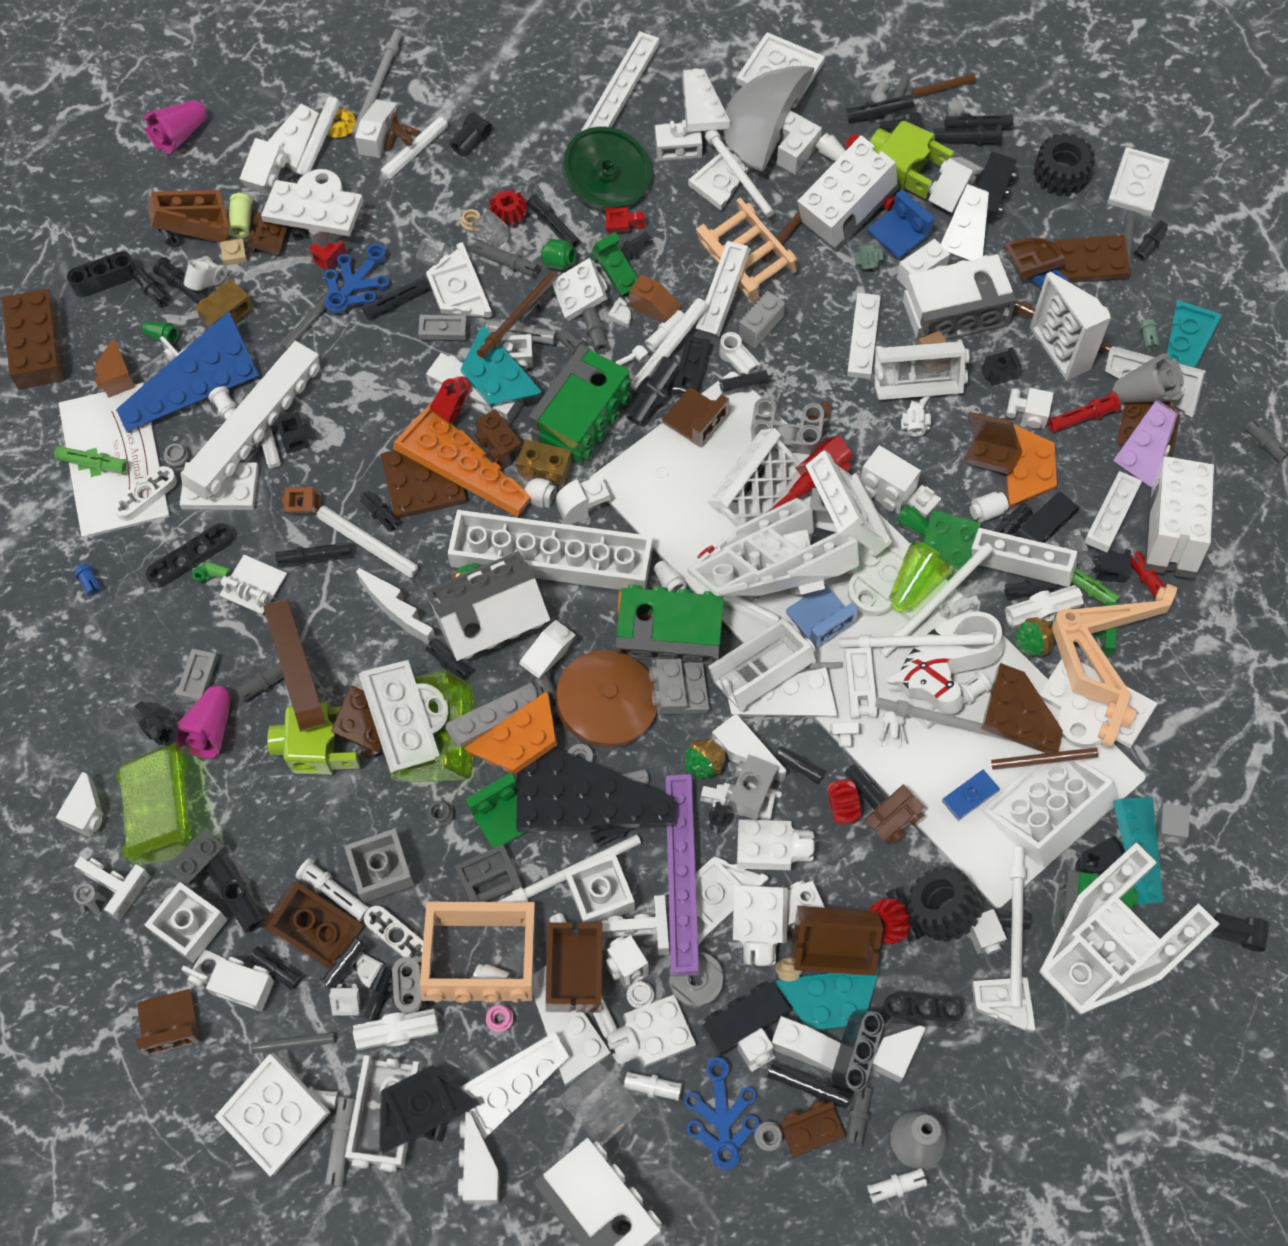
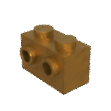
M230 279L225 284L220 285L207 298L202 299L195 308L200 320L210 328L228 311L234 323H236L251 311L253 306L249 295Z
M525 439L516 463L518 475L527 480L543 478L551 481L554 486H564L572 465L571 450Z

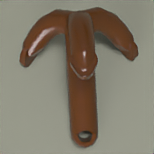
M392 113L390 117L392 128L387 135L385 143L388 151L392 149V143L396 135L406 146H411L413 141L408 134L417 137L421 133L420 130L400 124L398 113Z

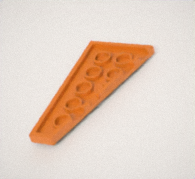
M431 403L395 440L394 450L518 517L530 501L528 493L513 478L506 477L500 471L501 467L496 462L492 463L486 457V453L463 430H457L452 424L447 423L431 412Z

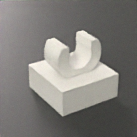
M921 485L907 501V504L911 507L914 505L927 519L933 509L940 504L941 498L934 494L935 492L927 486Z
M858 723L830 724V734H839V747L851 746L850 733H859Z
M338 984L336 988H331L329 997L332 1016L359 1014L361 1004L356 984H352V988H342V984Z

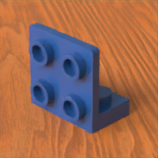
M901 190L895 196L893 209L868 228V233L896 258L900 259L931 235L935 217Z

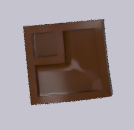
M1025 238L1004 243V251L1021 279L1065 265L1064 255L1048 239Z

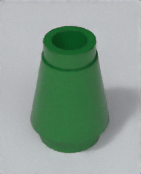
M146 321L142 325V333L162 343L160 340L162 336L171 345L178 339L179 331L173 323Z
M907 504L896 520L900 522V526L925 538L929 521L914 505L911 507Z

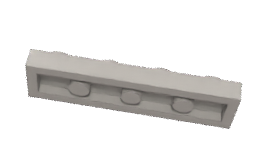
M531 682L448 722L445 729L456 745L461 748L481 737L539 697L540 694Z

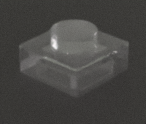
M423 238L416 254V261L433 266L437 265L445 252V243Z

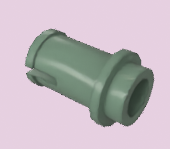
M1153 319L1142 321L1139 328L1140 332L1143 333L1146 351H1151L1152 345L1153 351L1160 348L1157 334L1159 326Z

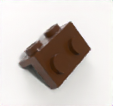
M492 410L475 421L477 429L475 436L482 447L485 445L489 449L488 453L492 461L499 463L505 469L512 465L510 452L519 448L521 442L496 410Z

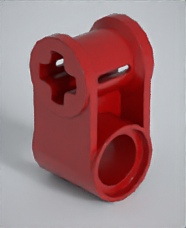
M463 376L444 380L430 405V411L447 423H453L459 416L462 406L470 393L471 384L469 380Z

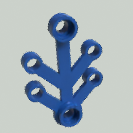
M372 244L367 248V260L353 276L351 272V257L348 254L338 256V267L342 270L345 284L340 291L337 286V272L333 269L325 271L324 281L328 285L330 292L325 298V307L328 311L341 313L346 310L347 306L356 304L366 305L376 300V295L372 291H366L362 295L349 296L353 291L376 288L379 291L388 290L389 279L384 275L363 280L375 265H380L385 260V248L382 245Z
M716 1057L708 1062L706 1068L707 1076L713 1081L716 1113L703 1103L700 1096L695 1092L686 1094L684 1105L688 1110H695L718 1130L719 1142L704 1131L702 1123L697 1120L688 1123L687 1134L692 1139H698L712 1151V1161L716 1167L721 1170H731L739 1162L740 1146L750 1134L755 1133L756 1128L759 1126V1121L752 1115L745 1117L742 1128L731 1140L729 1128L744 1109L755 1102L756 1092L750 1087L743 1088L738 1100L727 1112L724 1079L728 1075L729 1067L724 1059ZM715 1066H719L723 1072L717 1076L713 1074L712 1069ZM743 1093H752L753 1099L745 1101L742 1097ZM695 1097L698 1103L695 1106H690L687 1103V1099ZM748 1120H753L756 1123V1127L750 1130L746 1127L745 1123ZM692 1125L700 1127L698 1134L695 1135L690 1132ZM723 1151H728L731 1154V1158L728 1161H724L721 1159L720 1154Z

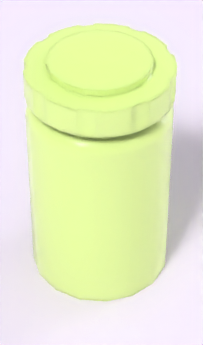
M236 193L230 197L228 212L230 228L228 234L235 238H245L249 235L253 200L247 194Z

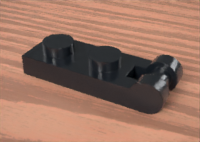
M687 336L679 364L680 369L677 372L673 385V396L679 397L683 395L690 387L698 391L711 340ZM683 381L691 383V386H682Z

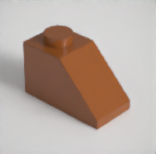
M641 274L630 290V308L664 323L676 311L682 308V305L661 283Z
M110 341L94 366L98 376L94 377L99 390H105L108 398L135 388L116 341Z

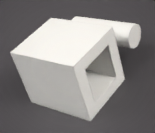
M1030 388L1027 398L1023 399L1020 398L1021 391L1019 389H1012L1006 416L1015 418L1016 412L1020 411L1023 412L1021 424L1027 425L1030 428L1045 429L1049 418L1053 393Z

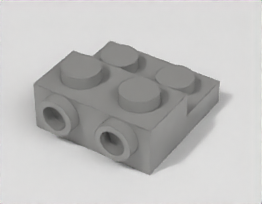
M681 659L655 660L653 666L649 669L650 682L654 683L652 703L657 707V715L697 714L709 711L703 663H681Z

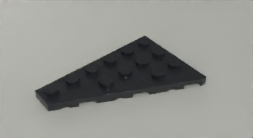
M552 748L517 773V832L675 826L674 797L558 748Z

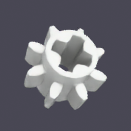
M911 407L907 410V413L902 414L901 428L902 430L907 429L908 435L918 437L924 435L926 430H930L931 414H925L923 408Z

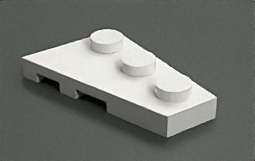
M303 104L299 105L268 141L281 146L286 153V163L284 166L296 172L320 117L318 112Z
M967 184L941 243L951 255L966 261L979 259L983 256L989 192Z

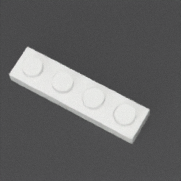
M727 241L705 301L707 308L699 317L696 326L698 331L720 336L751 250L748 246Z
M857 293L847 377L871 379L881 295Z
M1119 471L1084 543L1108 552L1142 480Z

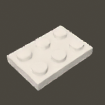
M238 463L234 473L223 480L219 491L216 494L212 493L207 500L182 486L181 509L254 510L259 470L258 464Z

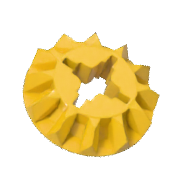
M346 107L343 109L338 108L327 135L334 138L349 135L356 123L353 112H349ZM339 118H341L342 122L338 121L336 124H334V120L337 121L339 120Z

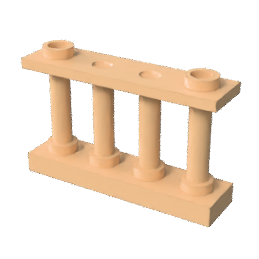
M739 198L737 199L739 209L737 214L714 230H708L702 224L696 231L699 241L718 264L725 245L722 246L718 242L719 237L744 219L747 220L752 228L733 242L744 245L758 234L766 242L748 256L738 283L740 290L753 303L759 299V285L785 266L794 274L796 272L795 262L797 259L791 250H785L755 215L756 212L750 203L745 204ZM771 250L779 257V260L755 277H748L745 273L746 268Z

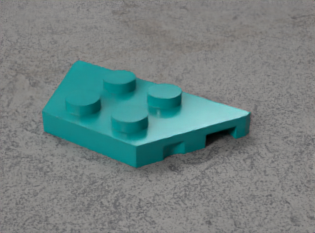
M482 326L460 368L461 374L469 380L473 388L490 407L500 406L506 402H520V399L533 396L539 398L542 396V391L501 344L496 349H492L484 358L477 355V350L485 343V338L490 334L489 330Z
M879 966L876 968L875 976L826 973L800 977L795 981L775 980V987L784 996L794 1014H797L803 1025L818 1032L846 1028L848 1019L854 1011L868 1010L879 973Z

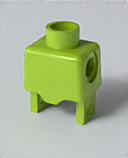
M901 121L892 133L879 128L871 138L870 143L875 146L877 154L882 151L895 161L897 190L905 192L907 189L926 199L929 196L932 180L922 176L919 172L928 160L942 166L945 160L948 161L949 158H953L954 151L934 141L935 134L906 121Z
M320 702L326 725L300 732L294 709L291 705L285 711V724L270 725L268 728V750L270 756H283L292 773L332 775L333 769H360V760L356 752L334 753L335 734L331 732V729L341 707H330L329 702Z

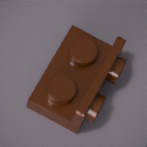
M263 207L261 212L257 211L252 224L256 225L254 231H250L246 243L250 244L248 252L253 253L254 249L257 248L277 257L287 225L263 222L261 217L264 210Z
M825 1100L810 1105V1111L800 1114L799 1110L784 1116L785 1121L781 1122L780 1128L792 1158L845 1138L844 1131L834 1110L835 1105L833 1101L826 1104Z

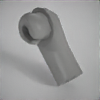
M881 80L872 92L871 100L873 103L887 100L885 92L889 88V84L886 81Z

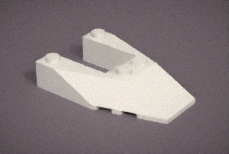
M796 498L733 529L734 534L727 540L724 538L717 543L718 548L711 554L706 552L687 570L692 577L716 596H761L836 577L859 566L858 541L850 535L845 538L836 532L802 550L797 548L781 535L807 529L808 535L813 533L814 527L812 508Z
M1137 843L1077 897L1039 971L1080 1015L1160 981L1219 925L1198 903L1168 933L1159 939L1120 900L1157 863Z

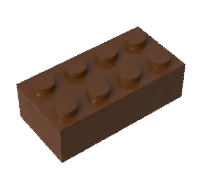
M49 289L2 297L9 376L17 389L21 390L65 381L57 304Z

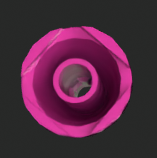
M195 100L150 111L143 116V122H147V127L144 129L155 148L158 150L164 149L166 151L164 154L168 155L173 153L206 120L207 111L202 103Z
M222 686L209 687L175 725V729L178 732L175 738V745L182 749L184 745L190 749L189 754L203 759H213L216 754H219L232 699L226 688Z

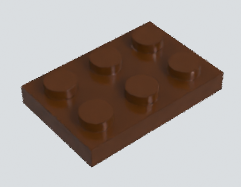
M1125 235L1060 239L1054 242L1065 257V265L1058 267L1057 270L1069 279V283L1130 278L1131 271Z

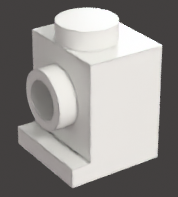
M762 1028L738 1042L737 1050L751 1072L775 1059L772 1053L774 1047Z

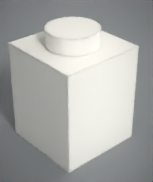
M994 909L982 913L981 917L976 919L978 921L977 925L969 929L971 931L969 936L977 954L986 952L987 955L997 953L1002 950L1001 946L1007 940Z

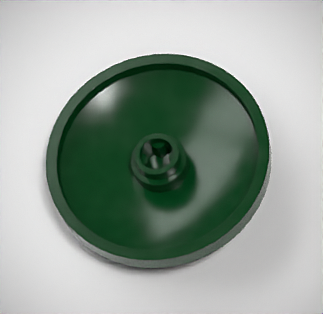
M598 126L581 131L571 139L562 159L564 180L571 192L580 201L598 210L606 211L605 209L632 207L644 196L651 181V163L644 148L629 134L612 127Z

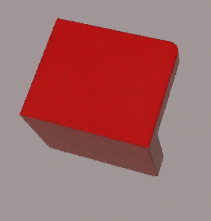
M341 240L336 245L329 242L322 248L314 243L309 248L313 263L326 271L329 269L334 270L338 266V256L347 254L345 243Z

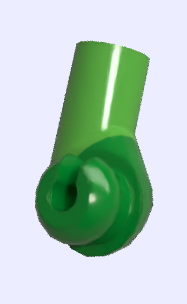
M206 562L193 570L192 578L197 582H205L215 576L219 578L230 576L231 569L212 562Z

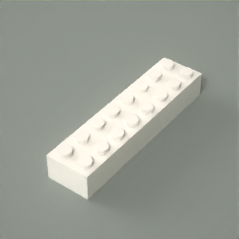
M457 510L448 549V558L451 567L460 568L472 563L483 566L519 551L537 579L621 590V587L627 588L628 585L635 584L641 585L643 589H646L653 552V536Z

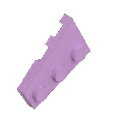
M1156 400L1113 461L1152 487L1167 445L1170 442L1178 414L1159 400Z

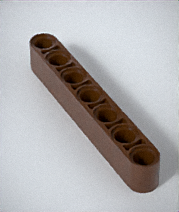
M288 599L263 605L300 732L326 725Z

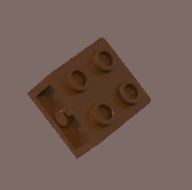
M690 387L663 417L662 423L701 447L728 415L729 398L721 394L716 401L710 400Z
M1154 402L1125 404L1117 440L1119 446L1125 445ZM1162 402L1178 414L1170 442L1168 443L1170 449L1167 457H1172L1180 414L1173 402Z
M969 412L967 418L975 440L964 457L966 464L1010 474L1022 453L1013 422L1005 418L999 419L983 413Z
M350 686L331 732L362 746L360 754L370 758L379 753L381 742L364 691L355 686Z
M190 989L137 1003L142 1038L136 1039L137 1050L143 1055L150 1056L200 1043L193 996Z

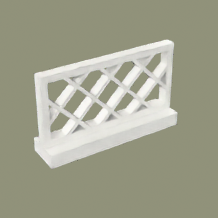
M775 428L764 429L758 433L707 501L712 508H718L735 527L746 523V517L754 516L756 518L764 514L760 513L759 499L767 498L768 509L765 513L789 493L791 487L801 476L796 470L791 477H786V463H791L796 468L800 462L779 439L781 434ZM774 445L779 450V460H771V449ZM772 463H779L780 478H772ZM760 464H765L766 478H758L757 468ZM780 480L781 491L778 495H773L772 481ZM758 481H766L767 496H759ZM747 482H752V496L744 497V485ZM745 499H753V514H745ZM733 500H738L739 514L734 515L728 508Z

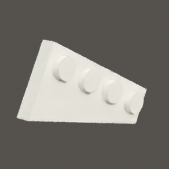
M1112 346L1109 351L1105 371L1120 379L1155 357ZM1179 364L1184 378V384L1180 385L1179 392L1183 391V394L1179 400L1173 401L1175 407L1185 411L1186 415L1193 418L1206 371Z

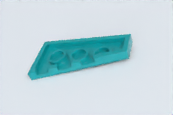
M1177 300L1167 351L1170 354L1168 358L1170 360L1175 359L1178 364L1196 368L1221 321L1222 314Z
M1153 797L1115 800L1113 805L1125 852L1137 843L1157 862L1134 885V889L1138 891V905L1162 903L1163 893Z

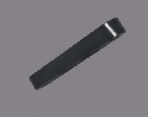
M223 523L216 524L154 562L146 570L147 580L153 587H164L224 550L234 540L230 527ZM222 532L225 538L221 539L218 537V534ZM211 538L212 542L214 543L213 546H211L208 539ZM199 544H205L207 549L204 553L197 554L194 552L195 547ZM183 557L186 559L183 566H173L176 558ZM168 565L172 572L169 573L165 566ZM159 572L162 577L158 579L154 574Z

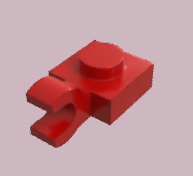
M628 208L605 209L607 233L629 232V226L636 229L645 228L644 212L642 211L629 213Z

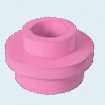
M505 1005L491 1007L486 1014L487 1026L497 1033L507 1031L513 1023L511 1010ZM503 1015L505 1017L504 1022L496 1023V1016Z

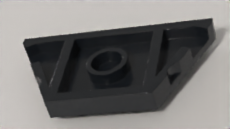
M434 1065L381 1090L380 1156L480 1105L479 1101L460 1089V1086L453 1080L446 1078L443 1072Z

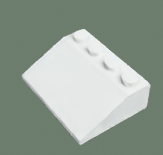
M1049 272L1046 274L1030 328L1066 380H1069L1091 370L1111 317L1108 309L1102 306L1097 298L1054 273Z
M1059 747V751H1058V752H1060V751H1065V750ZM1073 760L1032 765L986 805L982 811L1017 847L1024 848L1026 856L1045 868L1114 806L1113 801L1118 800L1113 780L1083 761Z

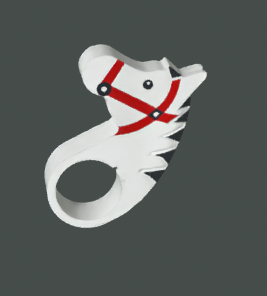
M984 612L961 614L944 621L927 635H964L972 631H985L994 634V644L981 649H969L962 645L915 646L902 665L901 671L887 679V683L890 684L889 690L904 691L909 699L927 700L943 714L957 713L963 706L961 689L957 683L952 681L951 675L987 667L1000 658L1004 645L1002 628L999 621L994 616Z

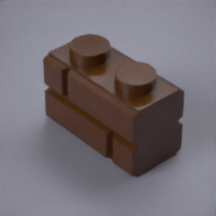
M902 784L864 820L887 845L891 842L896 844L906 835L904 830L912 824L915 827L926 817L923 813L927 809Z

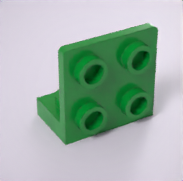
M933 509L920 554L927 561L960 570L971 559L972 546L981 522Z
M511 772L465 799L468 810L492 848L502 844L505 846L526 833L517 832L516 829L517 783Z

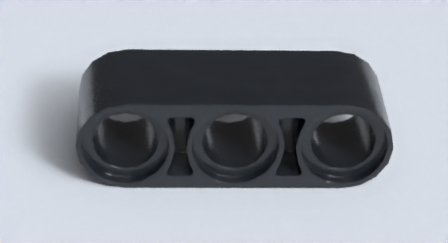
M120 251L72 268L67 273V280L76 296L87 297L133 280L132 274L137 276L134 272L137 268L131 255L128 252Z
M1059 491L1028 519L1014 536L1046 543L1074 517L1080 507Z
M893 993L885 999L881 1013L887 1022L893 1024L949 1028L958 1024L964 1014V1006L960 1000L954 997ZM897 1003L900 1005L902 1012L893 1014L889 1011L888 1004ZM917 1005L926 1006L929 1010V1015H919L915 1007ZM952 1007L956 1011L957 1016L955 1018L947 1017L943 1012V1008Z
M858 1010L850 1015L832 1071V1081L839 1089L859 1091L865 1087L883 1030V1018L879 1013ZM865 1019H867V1027H866V1028H865V1026H864V1021H865ZM857 1046H859V1053H858V1055H857V1053H856V1048H857ZM849 1072L851 1073V1080H850V1082L848 1081V1074H849Z

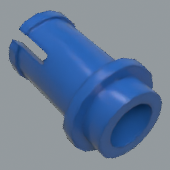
M88 563L77 566L75 568V577L80 579L87 596H94L93 589L96 594L101 592L102 587L93 574L94 568L89 566Z

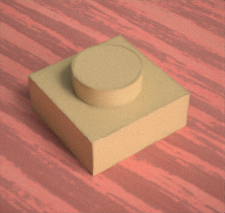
M243 238L220 242L222 259L225 266L247 262Z

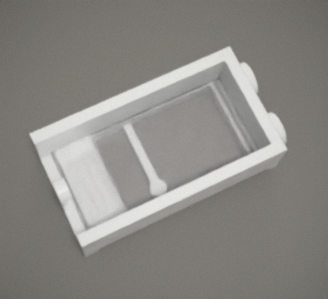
M958 340V342L885 348L876 346L874 388L878 400L963 393L964 383L968 382L967 369H965V363H969L968 348H964L962 340Z
M782 618L709 665L708 668L713 682L742 712L749 703L766 694L811 663L814 665L816 663L814 656L816 649L808 638L804 639L801 636L799 629L794 624L790 625Z
M364 1055L345 1158L352 1162L351 1166L368 1168L369 1164L380 1165L379 1170L396 1172L397 1168H405L408 1142L381 1156L379 1153L380 1086L389 1077L405 1079L421 1071L422 1066L419 1062L413 1061V1065L400 1064L395 1059H387V1062L372 1060L368 1055Z

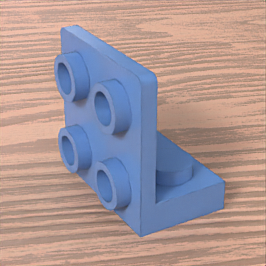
M824 584L825 589L809 593L786 609V614L803 635L813 643L815 649L854 624L858 609L853 603L844 607L826 584Z

